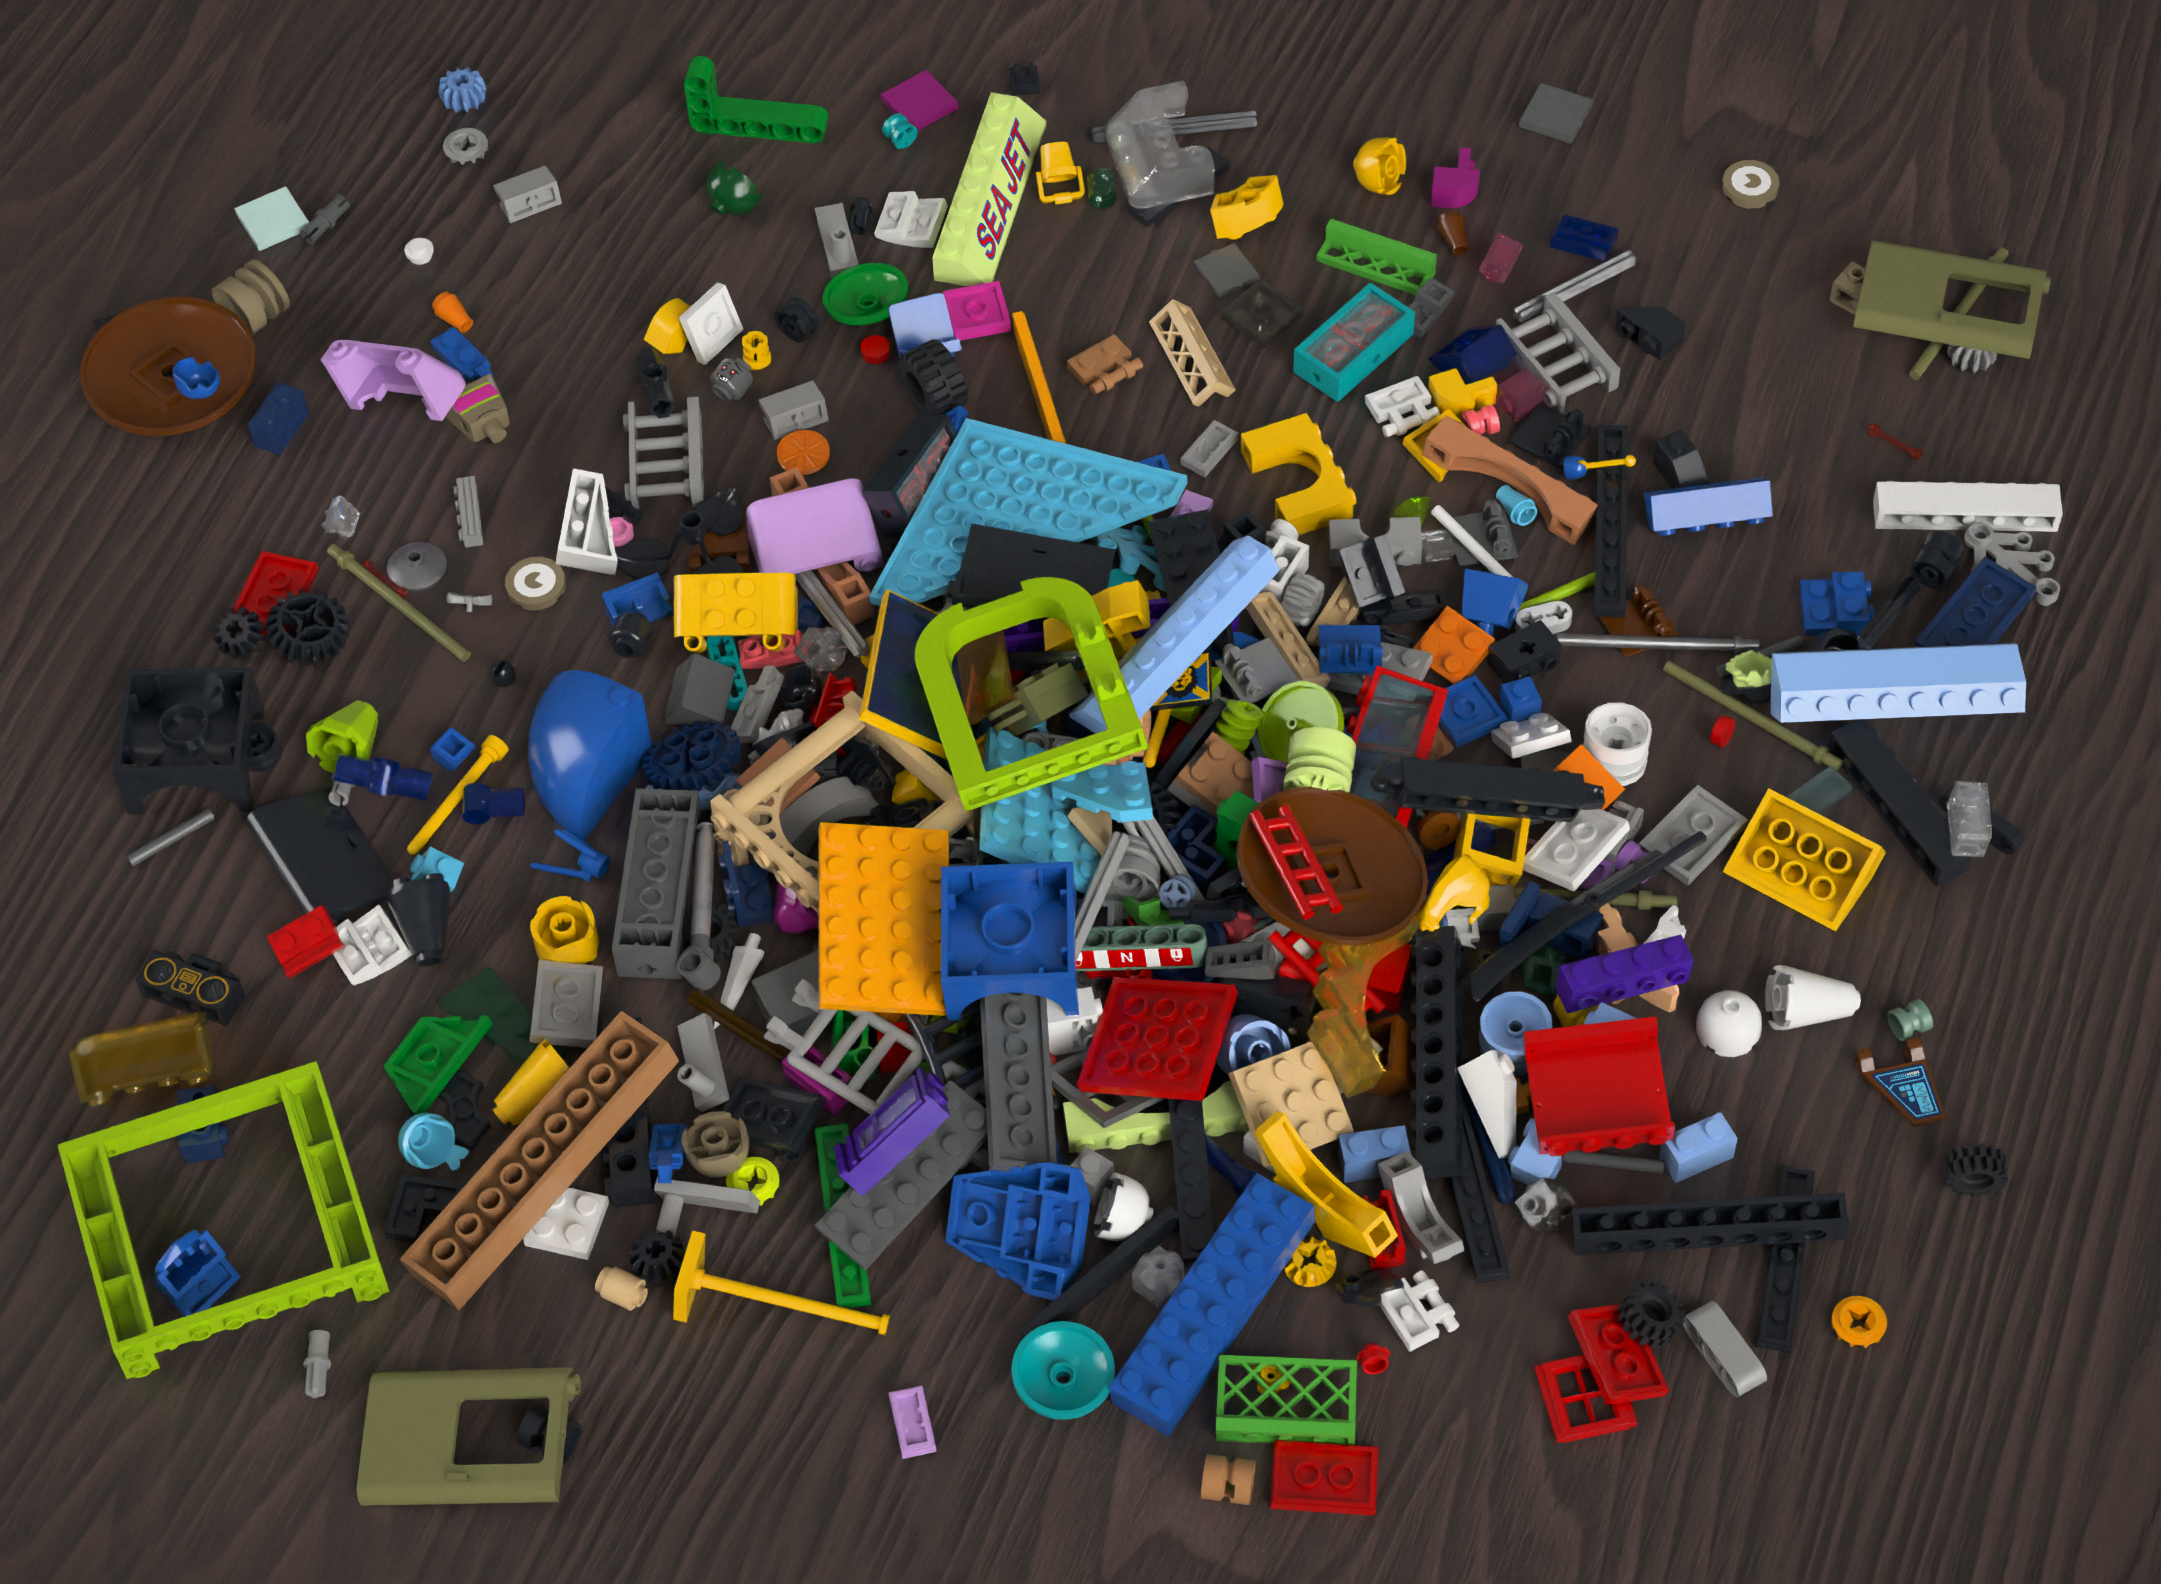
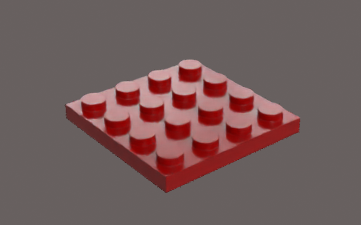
M1114 977L1103 1007V1013H1101L1077 1082L1079 1090L1089 1093L1203 1101L1238 995L1236 986L1233 984Z

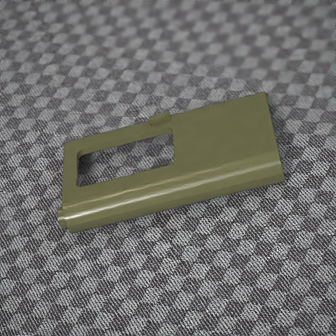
M1872 239L1853 327L2030 359L2042 294L2048 295L2051 277L2046 276L2047 270ZM1948 278L2029 292L2030 297L2025 322L2020 325L1945 311L1943 309V302Z
M572 1367L374 1372L369 1384L357 1479V1498L360 1505L559 1502L569 1402H572L575 1395L580 1393L581 1379L579 1374H575ZM549 1399L544 1458L540 1463L454 1464L459 1412L463 1401Z

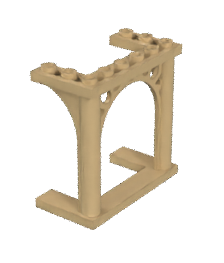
M853 690L843 697L844 709L726 800L719 794L710 801L711 819L715 827L714 837L718 844L717 854L724 853L722 842L728 841L733 865L737 867L749 864L748 850L753 854L755 861L760 867L771 870L775 874L777 881L784 888L790 887L796 893L799 901L807 908L811 906L818 913V916L819 862L804 856L788 842L780 825V810L782 802L793 784L854 735L861 739L864 737L868 738L877 748L879 744L945 801V803L914 828L948 830V836L951 837L966 825L970 835L978 840L980 839L981 807L965 812L952 775L918 746L860 720L862 698ZM769 800L774 802L771 807L766 805ZM762 814L770 816L772 821L769 824L758 826L754 825L750 819L753 816ZM772 832L776 837L771 840L767 833ZM815 870L818 874L816 875V878L812 877V874L807 871Z

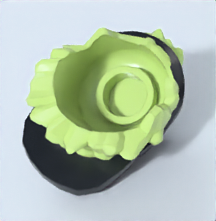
M1752 650L1731 658L1730 662L1726 663V670L1731 674L1726 676L1721 682L1722 693L1727 695L1743 694L1751 703H1771L1772 658L1770 659L1761 652L1756 653Z

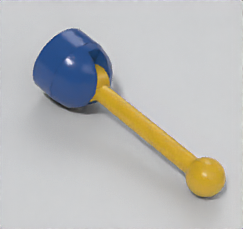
M1572 455L1564 458L1563 467L1566 478L1573 480L1583 477L1587 469L1617 465L1632 467L1636 463V458L1633 455H1628L1625 459L1587 463L1583 457Z

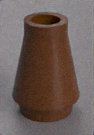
M1455 210L1441 214L1438 218L1437 228L1449 245L1452 254L1460 255L1468 250L1464 217Z

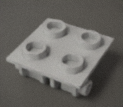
M1269 637L1241 650L1238 646L1227 644L1223 648V658L1215 661V665L1222 669V675L1238 699L1250 703H1255L1272 695L1289 683L1299 681Z

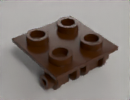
M1642 584L1637 585L1633 589V598L1626 600L1625 618L1599 617L1610 635L1680 636L1650 589ZM1619 648L1625 658L1650 649Z

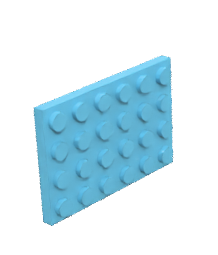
M990 726L985 734L983 764L987 772L1047 750L1041 748L1036 743L1019 739L1008 731L1000 730L995 732L994 728ZM1051 782L981 806L979 850L1012 864L1073 861L1076 890L1084 894L1101 860V855L1067 817L1073 808L1078 807L1076 800L1068 797L1063 801L1053 798Z

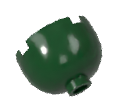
M718 161L706 181V193L712 201L710 207L722 216L725 213L732 216H743L749 213L762 199L763 194H756L754 191L757 186L739 170L731 167L728 171L723 168L725 163Z

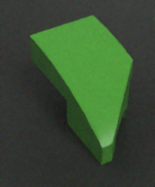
M1133 896L1123 897V906L1139 926L1184 924L1183 920L1170 921L1169 912L1161 910L1160 898L1152 897L1150 900L1139 902Z

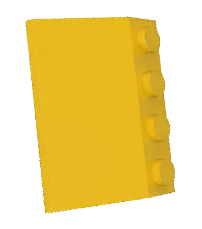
M1768 788L1726 864L1723 873L1836 932L1871 881L1886 852L1882 846Z

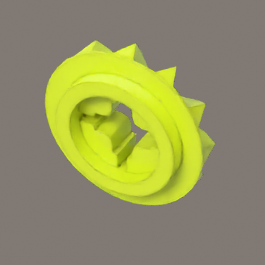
M747 1157L741 1168L733 1174L727 1175L726 1185L728 1188L749 1190L747 1182H750L755 1173H757L758 1182L761 1184H756L752 1192L760 1200L759 1205L762 1206L765 1200L773 1199L775 1191L779 1188V1173L776 1167L767 1159Z

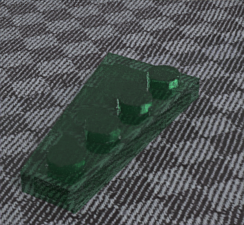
M490 966L437 1001L439 1009L446 1014L449 1012L453 1016H461L462 1020H479L480 1015L490 1017L493 1025L483 1038L492 1045L496 1044L504 1049L507 1055L522 1065L540 1044L529 1042L532 1014ZM552 1045L555 1051L564 1059V1051L559 1045Z

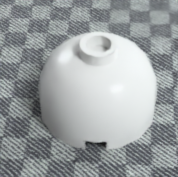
M1724 990L1711 995L1704 1001L1697 1014L1696 1034L1700 1043L1704 1047L1707 1044L1715 1050L1717 1055L1736 1057L1746 1054L1760 1038L1762 1031L1761 1012L1757 1004L1750 997L1739 991Z
M1114 1172L1109 1180L1115 1182L1111 1189L1104 1187L1097 1207L1094 1224H1101L1100 1230L1094 1231V1235L1109 1241L1122 1242L1129 1239L1152 1219L1153 1208L1148 1207L1149 1196L1147 1191L1137 1180Z

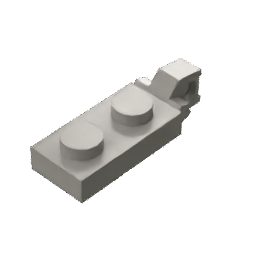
M764 666L758 682L755 685H749L731 729L736 730L741 743L758 741L759 727H764L773 708L784 675L775 666Z

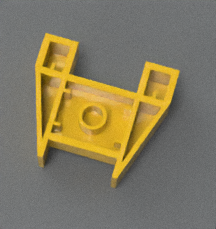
M1139 580L1124 582L1091 596L1098 609L1117 662L1141 639H1134L1131 632L1151 627L1149 599ZM1049 618L1043 621L1045 651L1078 650L1071 630L1066 623L1057 618ZM1084 670L1077 675L1082 679L1087 676V673ZM1090 682L1083 685L1085 688H1092Z

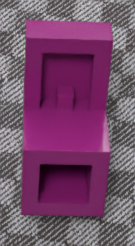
M1460 147L1458 168L1435 166L1431 207L1459 208L1469 204L1476 198L1479 190L1480 170H1475L1476 160H1470L1471 148Z

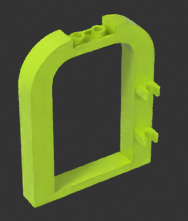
M1054 577L1034 578L1020 582L1023 591L964 611L962 603L956 604L937 615L924 628L915 648L916 666L965 812L1148 749L1143 728L1096 604L1083 587L1072 581ZM1043 617L1057 618L1066 623L1071 630L1107 730L986 772L952 673L953 658L964 645L973 640L1033 619Z

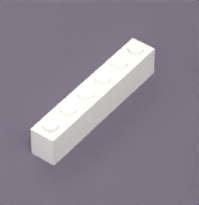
M1886 481L1877 482L1873 498L1875 529L1967 530L1976 522H1984L1989 524L1993 531L2058 532L2063 514L2059 484Z

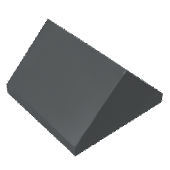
M693 653L676 668L664 723L666 725H694L696 721H699L700 725H704L708 720H711L712 725L719 721L723 724L735 674L734 669Z

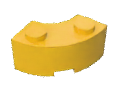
M1277 175L1249 177L1246 183L1239 188L1226 193L1216 194L1210 211L1217 239H1238L1244 233L1276 219L1277 214L1284 205Z

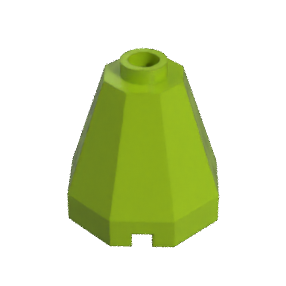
M359 700L345 706L310 727L306 733L307 752L313 758L317 754L322 760L319 765L325 771L334 773L340 767H349L354 772L364 770L370 760L378 725V713L372 705Z

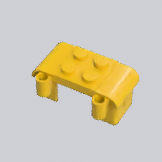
M731 573L674 576V638L684 636V646L693 653L700 654L705 651L707 642L704 637L763 635L764 646L773 652H780L785 647V639L782 634L796 635V630L798 629V589L795 586V574ZM777 637V645L771 647L770 642L772 638ZM698 639L699 645L696 648H692V642Z

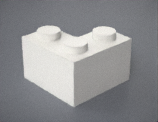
M1281 535L1272 549L1280 571L1259 592L1272 591L1280 605L1291 579L1298 573L1305 574L1309 568V545Z

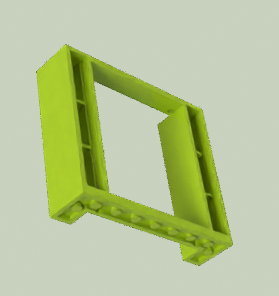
M317 1061L57 1144L112 1349L127 1379L132 1377L141 1378L147 1376L153 1370L159 1369L157 1352H163L166 1349L172 1351L178 1345L193 1340L202 1341L214 1333L226 1329L235 1330L247 1322L259 1318L268 1319L280 1311L292 1307L301 1308L313 1300L325 1296L334 1297L336 1293L343 1292L349 1288H352L357 1302L363 1300L372 1301L379 1298L382 1294L390 1292ZM283 1102L333 1268L155 1326L109 1158Z

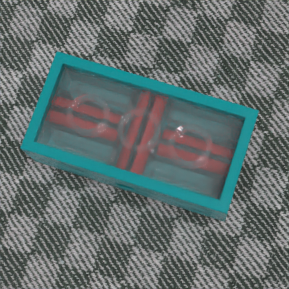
M1369 283L1294 349L1293 372L1339 402L1414 335L1415 311L1374 284Z

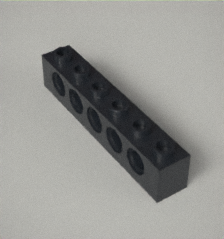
M633 1017V1019L643 1025L642 1017ZM612 1020L602 1021L603 1031ZM649 1096L608 1141L609 1147H603L604 1166L610 1167V1176H604L606 1196H612L615 1208L655 1204L653 1170H650L649 1166L651 1142ZM632 1138L629 1142H621L623 1139ZM626 1167H634L630 1171H622Z

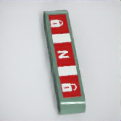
M1196 924L1091 927L1076 961V969L1078 972L1197 968L1206 963V950L1208 946L1205 929Z

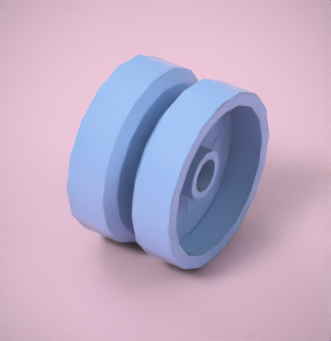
M1521 991L1505 992L1494 997L1484 1007L1480 1017L1479 1051L1481 1055L1490 1050L1503 1051L1504 1054L1509 1056L1514 1065L1515 1071L1512 1072L1514 1076L1528 1074L1523 1047L1524 1031L1552 1028L1551 1014L1546 1005L1534 995Z

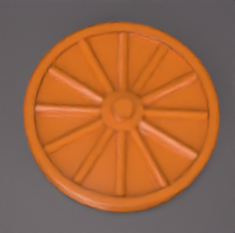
M812 430L791 432L783 437L777 446V459L781 467L786 471L797 467L801 475H808L819 471L827 464L830 457L828 441L820 433Z

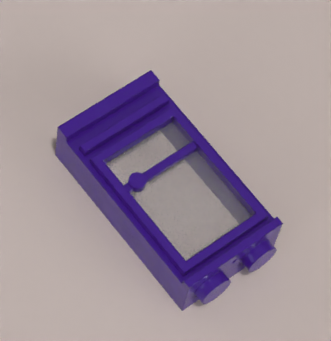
M919 1067L916 1070L917 1076L913 1074L854 1129V1135L851 1136L849 1134L846 1137V1143L842 1144L839 1142L834 1146L839 1176L862 1196L872 1189L950 1116L947 1106L949 1100L943 1091L945 1086L934 1073L931 1072L928 1075Z

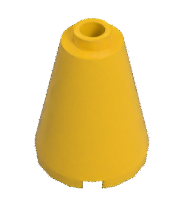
M547 1039L543 1040L494 1099L497 1106L493 1111L504 1125L509 1121L513 1126L520 1124L570 1069Z

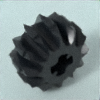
M241 607L238 612L234 608H229L228 617L223 614L219 615V619L222 621L221 625H213V629L218 632L213 637L215 643L220 644L219 650L223 654L229 653V656L233 659H237L240 654L244 658H249L250 649L256 652L260 651L256 643L266 640L265 636L260 633L265 629V624L259 622L260 616L255 612L249 613L246 607ZM237 631L242 632L241 635L237 634L238 637L235 636Z
M655 1228L651 1236L642 1231V1241H633L631 1245L633 1252H630L628 1255L633 1274L638 1277L641 1276L645 1280L646 1285L655 1280V1284L660 1287L663 1279L673 1283L674 1274H679L686 1253L683 1250L681 1239L674 1238L670 1230L660 1235V1231Z

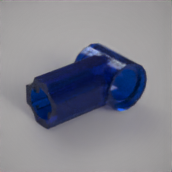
M471 783L464 787L462 818L467 823L484 824L490 820V817L524 816L525 814L524 788L491 789L482 783Z

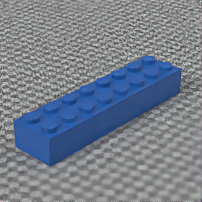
M1256 1173L1110 1385L1111 1403L1170 1437L1218 1366L1219 1355L1227 1353L1315 1223L1314 1205Z

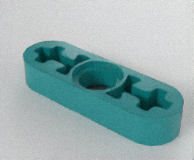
M709 636L706 641L709 659L736 669L732 686L735 685L739 697L733 698L730 693L727 709L739 710L748 688L732 636ZM723 644L726 655L720 657L717 645Z

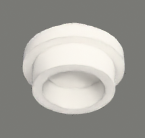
M425 238L412 239L405 246L406 257L417 265L429 262L434 252L433 244Z

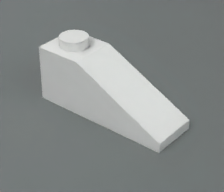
M1490 1050L1457 1069L1498 1157L1509 1158L1513 1148L1516 1146V1079L1512 1073L1515 1071V1068L1509 1056L1504 1054L1503 1051Z

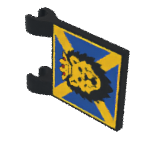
M1211 644L1150 707V711L1212 704Z

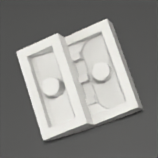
M915 191L889 192L874 235L878 239L894 244L933 248L948 205L944 198L918 199Z
M377 905L356 922L352 923L347 919L336 927L339 937L346 947L335 952L333 955L353 985L370 980L390 970L412 955L403 937L380 905Z

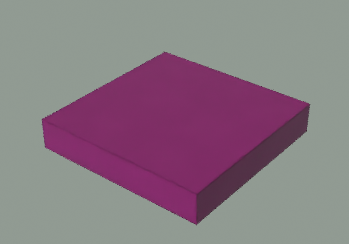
M927 70L881 94V101L893 114H903L908 119V123H912L917 130L958 109V102Z

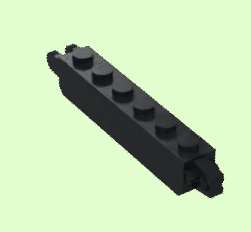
M1408 757L1401 758L1398 764L1383 763L1378 767L1376 776L1374 775L1370 781L1373 791L1394 795L1395 802L1401 808L1571 823L1581 810L1601 809L1605 804L1603 786L1585 783L1583 774L1571 773L1569 771L1556 772L1540 770L1538 768L1522 769L1511 768L1507 765L1489 766L1476 762L1456 763L1448 760L1434 761Z

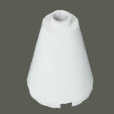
M1786 965L1774 966L1773 969L1776 970L1775 975H1769L1767 979L1765 1009L1766 1012H1772L1774 1020L1768 1021L1774 1030L1783 1031L1849 1017L1860 1007V993L1851 983Z

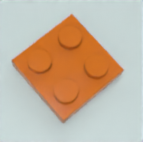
M1447 606L1412 649L1431 653L1433 662L1429 670L1453 685L1470 677L1489 653V646L1496 643V640Z

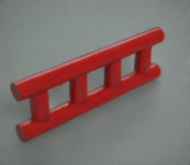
M1289 805L1281 806L1278 809L1280 817L1265 820L1261 811L1256 810L1252 812L1249 818L1304 920L1311 918L1314 915L1312 907L1325 904L1328 905L1333 914L1340 912L1343 909V905ZM1287 829L1294 842L1278 845L1272 831ZM1301 854L1307 867L1291 870L1285 856ZM1314 879L1320 892L1305 895L1298 882Z
M1275 930L1267 938L1351 1024L1361 1030L1368 1024L1363 1015L1370 1008L1379 1014L1387 1006L1324 942L1305 937L1292 930L1284 937ZM1300 938L1315 951L1307 960L1293 947ZM1324 961L1338 974L1330 983L1316 970ZM1347 984L1361 997L1354 1006L1339 993Z

